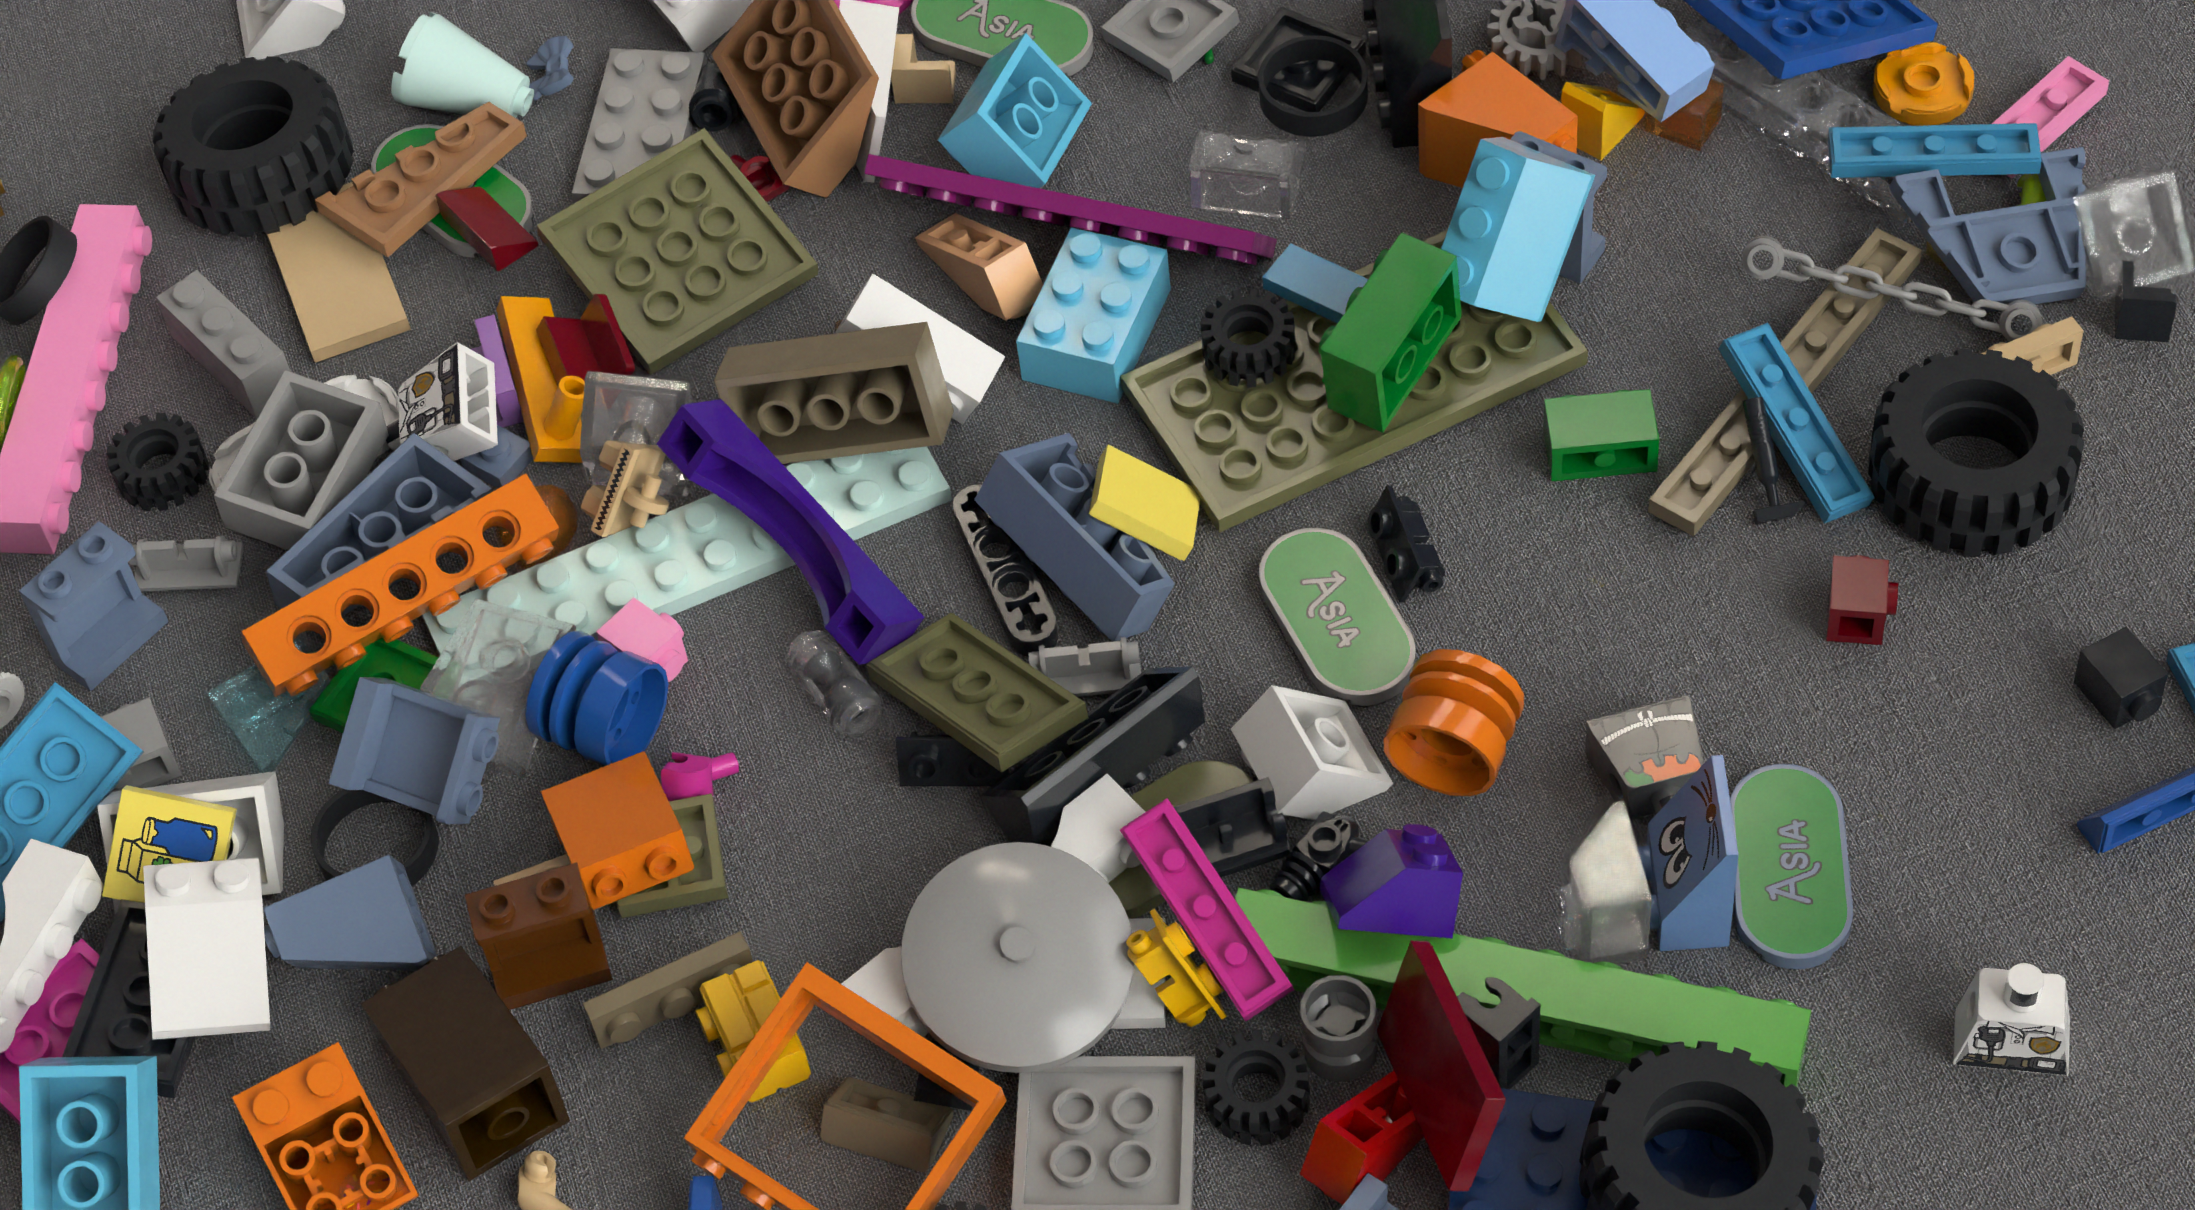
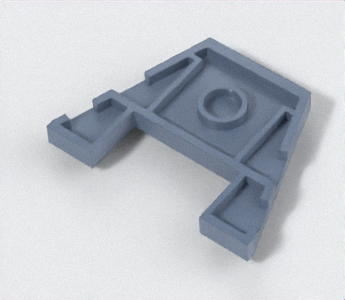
M2083 147L2041 153L2040 174L2037 175L2047 200L2045 202L1955 215L1939 169L1894 176L1889 187L1893 196L1973 302L1980 299H1988L2008 304L2014 300L2022 299L2033 304H2042L2079 298L2086 288V230L2082 229V207L2086 202L2085 186L2082 185V169L2085 165V151ZM1981 307L1986 312L1998 311L1987 307Z

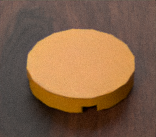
M1927 42L1911 46L1907 49L1887 52V57L1881 62L1879 60L1874 69L1873 96L1879 107L1895 120L1914 126L1939 125L1951 122L1967 109L1973 97L1974 71L1968 60L1960 53H1957L1956 57L1952 53L1946 52L1947 46L1936 42Z

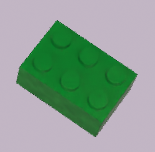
M1402 232L1390 249L1384 248L1380 252L1374 263L1372 275L1363 288L1357 287L1352 292L1346 305L1345 314L1336 327L1330 326L1325 331L1319 343L1318 353L1321 355L1322 382L1326 389L1328 409L1379 432H1384L1462 317L1456 255Z

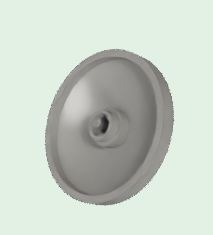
M1012 842L986 846L969 852L948 864L929 881L917 897L910 910L902 937L901 963L905 990L910 1004L924 1028L939 1044L960 1059L982 1068L1000 1072L1025 1073L1050 1069L1064 1064L1089 1050L1109 1031L1119 1017L1131 988L1134 962L1127 955L1129 947L1126 945L1128 937L1132 934L1131 925L1126 911L1112 887L1097 871L1077 857L1062 850L1035 843Z

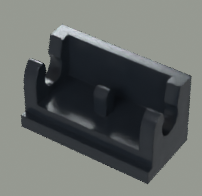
M1269 777L1174 807L1220 878L1287 857L1290 852L1287 844L1285 818L1283 813H1277L1274 788Z
M1487 977L1485 979V987L1490 994L1499 997L1501 1001L1499 1005L1494 1008H1485L1479 1004L1476 998L1464 992L1459 994L1457 998L1500 1088L1511 1089L1539 1063L1541 1004L1532 997L1527 1001L1504 981L1494 977Z

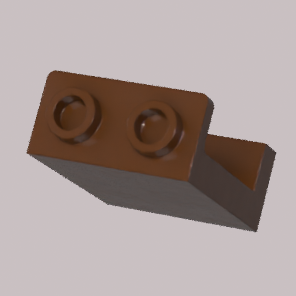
M577 862L465 894L476 943L484 951L492 972L496 993L509 1010L613 980L602 935Z

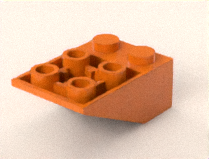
M339 1042L232 1097L290 1210H357V1203L360 1204V1209L358 1210H394L419 1197ZM354 1174L356 1175V1178H357V1181H356V1182L354 1181V1178H353V1175H354ZM369 1182H375L374 1184L367 1185ZM347 1185L353 1186L354 1189H351V1187H350V1188H347L346 1186H347ZM382 1189L381 1192H373L374 1190Z

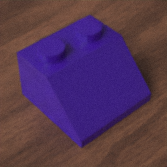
M1407 824L1403 826V830L1384 829L1322 876L1319 889L1338 929L1453 939L1463 872L1442 834L1437 833L1435 829L1429 826Z

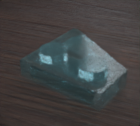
M300 637L294 640L293 643L299 651L311 654ZM255 664L206 693L210 704L259 773L273 772L310 718L311 714L308 710L330 683L324 670L316 674L319 681L315 685L292 697L288 691L275 697Z

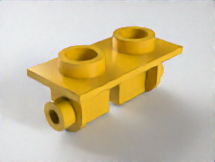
M1155 908L1152 909L1150 914L1156 927L1148 932L1137 930L1128 937L1126 945L1129 947L1127 951L1129 959L1134 962L1151 986L1170 974L1171 978L1156 987L1155 990L1178 1023H1185L1189 1027L1196 1026L1203 1021L1206 1016L1205 1011L1213 1007L1221 1019L1227 1017L1217 995L1225 990L1207 962L1197 967L1189 956L1190 953L1195 951L1194 946L1181 926L1176 921L1167 926Z

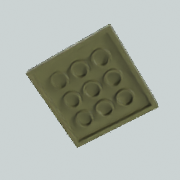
M705 128L537 225L540 239L591 301L594 294L607 295L627 347L649 375H652L818 275V263Z

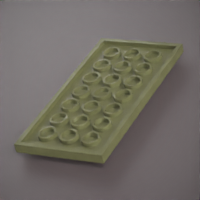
M1448 229L1423 240V242L1441 249ZM1374 263L1353 272L1369 279L1372 275ZM1286 301V303L1288 304V312L1292 311L1294 316L1295 359L1292 365L1287 364V372L1282 377L1273 372L1274 382L1265 385L1261 377L1256 379V387L1247 388V380L1240 379L1239 385L1236 387L1229 385V375L1220 381L1214 377V369L1209 371L1205 365L1201 340L1120 377L1122 390L1185 483L1192 486L1200 498V505L1220 533L1584 366L1588 362V350L1550 301L1541 322L1476 307L1461 301V319L1383 433L1328 409L1326 389L1322 382L1321 355L1318 353V348L1325 331L1330 326L1336 327L1338 323L1291 301ZM1244 331L1235 334L1229 340L1241 345H1252L1263 341L1268 336L1256 331Z

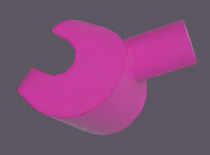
M672 752L674 762L666 763L661 770V786L668 801L711 793L713 796L714 780L739 772L737 758L733 752L714 758Z

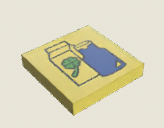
M126 785L121 792L102 896L117 900L123 899L145 903L143 866L227 860L237 808Z

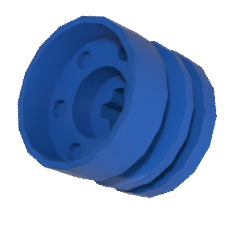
M582 631L569 632L555 642L544 656L534 675L527 697L526 721L528 729L537 738L546 742H554L565 750L577 749V752L585 759L602 766L645 751L660 725L666 707L669 685L666 670L658 663L632 652H618L610 643L597 641L593 636Z

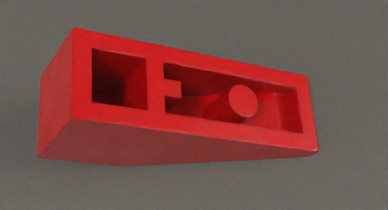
M1394 1070L1320 1119L1300 1175L1341 1205L1347 1201L1367 1173L1383 1181L1424 1136Z

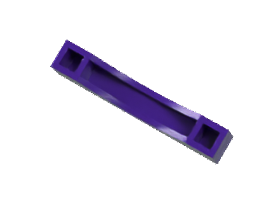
M722 399L681 405L656 443L658 447L690 481L713 492L738 508L762 527L785 550L813 589L822 612L825 629L858 665L869 663L910 638L925 617Z

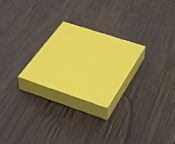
M1107 445L1099 458L1089 514L1148 545L1185 561L1194 545L1200 498L1191 485Z

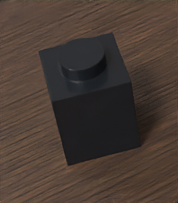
M2126 626L2080 650L2074 683L2107 722L2116 729L2133 719L2137 722L2143 721L2159 709L2162 704V696L2168 673Z

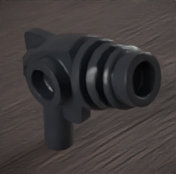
M1322 812L1314 826L1298 840L1292 852H1289L1281 870L1275 873V880L1270 884L1269 889L1280 893L1286 898L1307 902L1309 896L1314 895L1320 890L1321 877L1365 845L1369 840L1359 838L1360 827L1353 817L1345 815L1334 816L1328 812Z

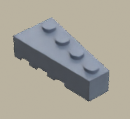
M413 433L266 571L275 605L281 609L486 496L492 492V488ZM405 578L395 580L389 588ZM356 604L347 607L342 612L341 616L345 615L346 613L350 612L351 610L355 609L360 605Z
M1063 434L1000 452L974 499L977 504L990 516L993 523L1002 528L1025 552L1026 556L1036 563L1059 586L1060 591L1071 599L1094 622L1096 628L1112 642L1121 640V637L1128 638L1148 631L1175 583L1146 543L1090 516L1089 510L1097 472L1091 463L1082 465L1074 453L1078 444L1071 434Z

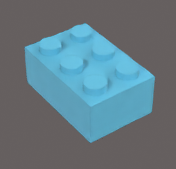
M1071 227L1016 340L1022 380L1118 404L1124 392L1121 387L1120 376L1134 370L1171 290L1167 249Z
M157 1056L39 1058L19 1066L22 1210H160Z

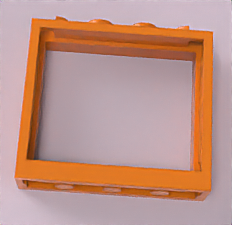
M806 962L685 1135L684 1140L696 1152L691 1161L717 1180H720L726 1172L744 1184L739 1193L762 1210H771L773 1205L781 1210H819L719 1144L812 1008L816 1005L974 1108L905 1209L933 1210L1007 1100L1002 1088Z

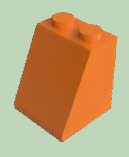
M1492 51L1418 104L1419 172L1427 178L1463 188L1480 139L1505 137L1510 140L1518 131L1577 154L1578 116Z

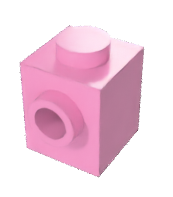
M632 598L596 631L598 641L610 643L618 652L629 651L658 663L666 670L668 682L672 681L680 673L683 665L688 661L682 640L684 632L677 621L667 613L658 615L636 598Z

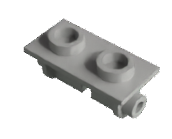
M221 535L217 536L216 539L184 540V545H176L174 540L148 541L147 539H139L137 544H132L136 554L128 562L130 566L136 565L135 580L141 592L237 588L244 548L243 542L227 541L225 536Z
M1121 637V641L1088 644L1087 648H1077V645L1045 648L1044 645H1040L1039 651L1028 652L1029 665L1076 697L1116 693L1141 674L1138 641L1127 642L1126 637Z

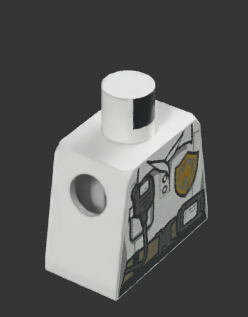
M457 342L401 384L398 390L399 419L386 426L389 434L386 442L393 451L413 433L453 461L498 445L494 362Z
M2028 963L2017 964L2010 970L1994 968L1978 970L1955 1011L1953 1065L2068 1076L2070 1016L2066 978L2058 974L2042 973L2039 968Z

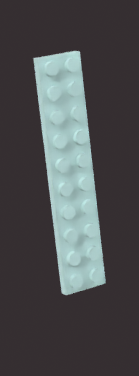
M927 446L784 465L853 541L952 501L950 487ZM713 493L666 512L665 515H659L647 520L644 528L629 527L503 578L484 590L476 589L459 596L461 601L456 606L438 616H433L430 611L422 616L440 658L454 664L459 672L452 680V685L460 702L537 671L544 656L555 642L569 632L582 631L593 636L598 641L596 631L632 598H636L658 615L667 613L672 616L796 564L762 527L738 508Z

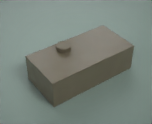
M927 321L728 347L714 378L719 398L733 410L782 464L942 445L954 412Z

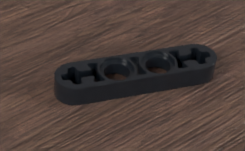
M982 485L967 486L954 497L953 510L956 526L1012 647L1017 653L1029 657L1028 652L1039 651L1040 645H1044L1045 648L1055 647L1059 637L1055 614L1028 557L1002 528L993 523L987 513V525L980 528L976 514L970 511V509L979 507L982 512H985L974 500ZM1000 542L1010 547L1008 553L1000 558H988L982 554V550L991 543ZM1010 582H1022L1029 587L1024 595L1017 598H1008L1000 593L1003 586ZM1030 612L1036 629L1041 630V633L1032 635L1028 629L1025 630L1023 616Z

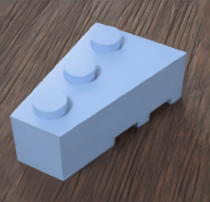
M1566 0L1554 46L1564 53L1573 48L1588 59L1585 65L1586 69L1597 76L1605 71L1620 82L1617 85L1618 92L1658 121H1664L1707 90L1715 63L1711 60L1708 51L1703 45L1693 42L1680 29L1674 16L1666 8L1659 7L1653 0Z

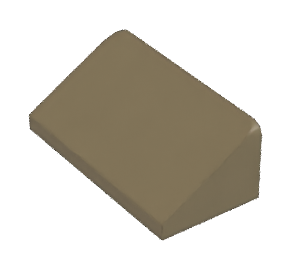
M846 1077L823 1104L820 1137L824 1142L916 1171L926 1172L935 1159L953 1118L954 1110L946 1106L914 1101V1096L852 1077Z

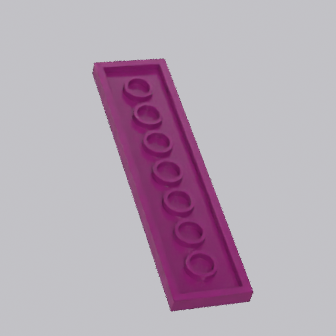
M868 154L864 173L879 177V188L923 197L925 188H928L926 194L928 198L970 207L971 198H975L973 207L1011 216H1017L1018 208L1021 207L1023 208L1021 217L1064 226L1066 217H1070V227L1112 236L1113 227L1115 226L1119 227V237L1160 246L1161 236L1168 237L1166 246L1202 255H1208L1209 247L1213 246L1217 247L1215 256L1251 265H1256L1258 256L1273 259L1277 242L1276 238L1253 231Z

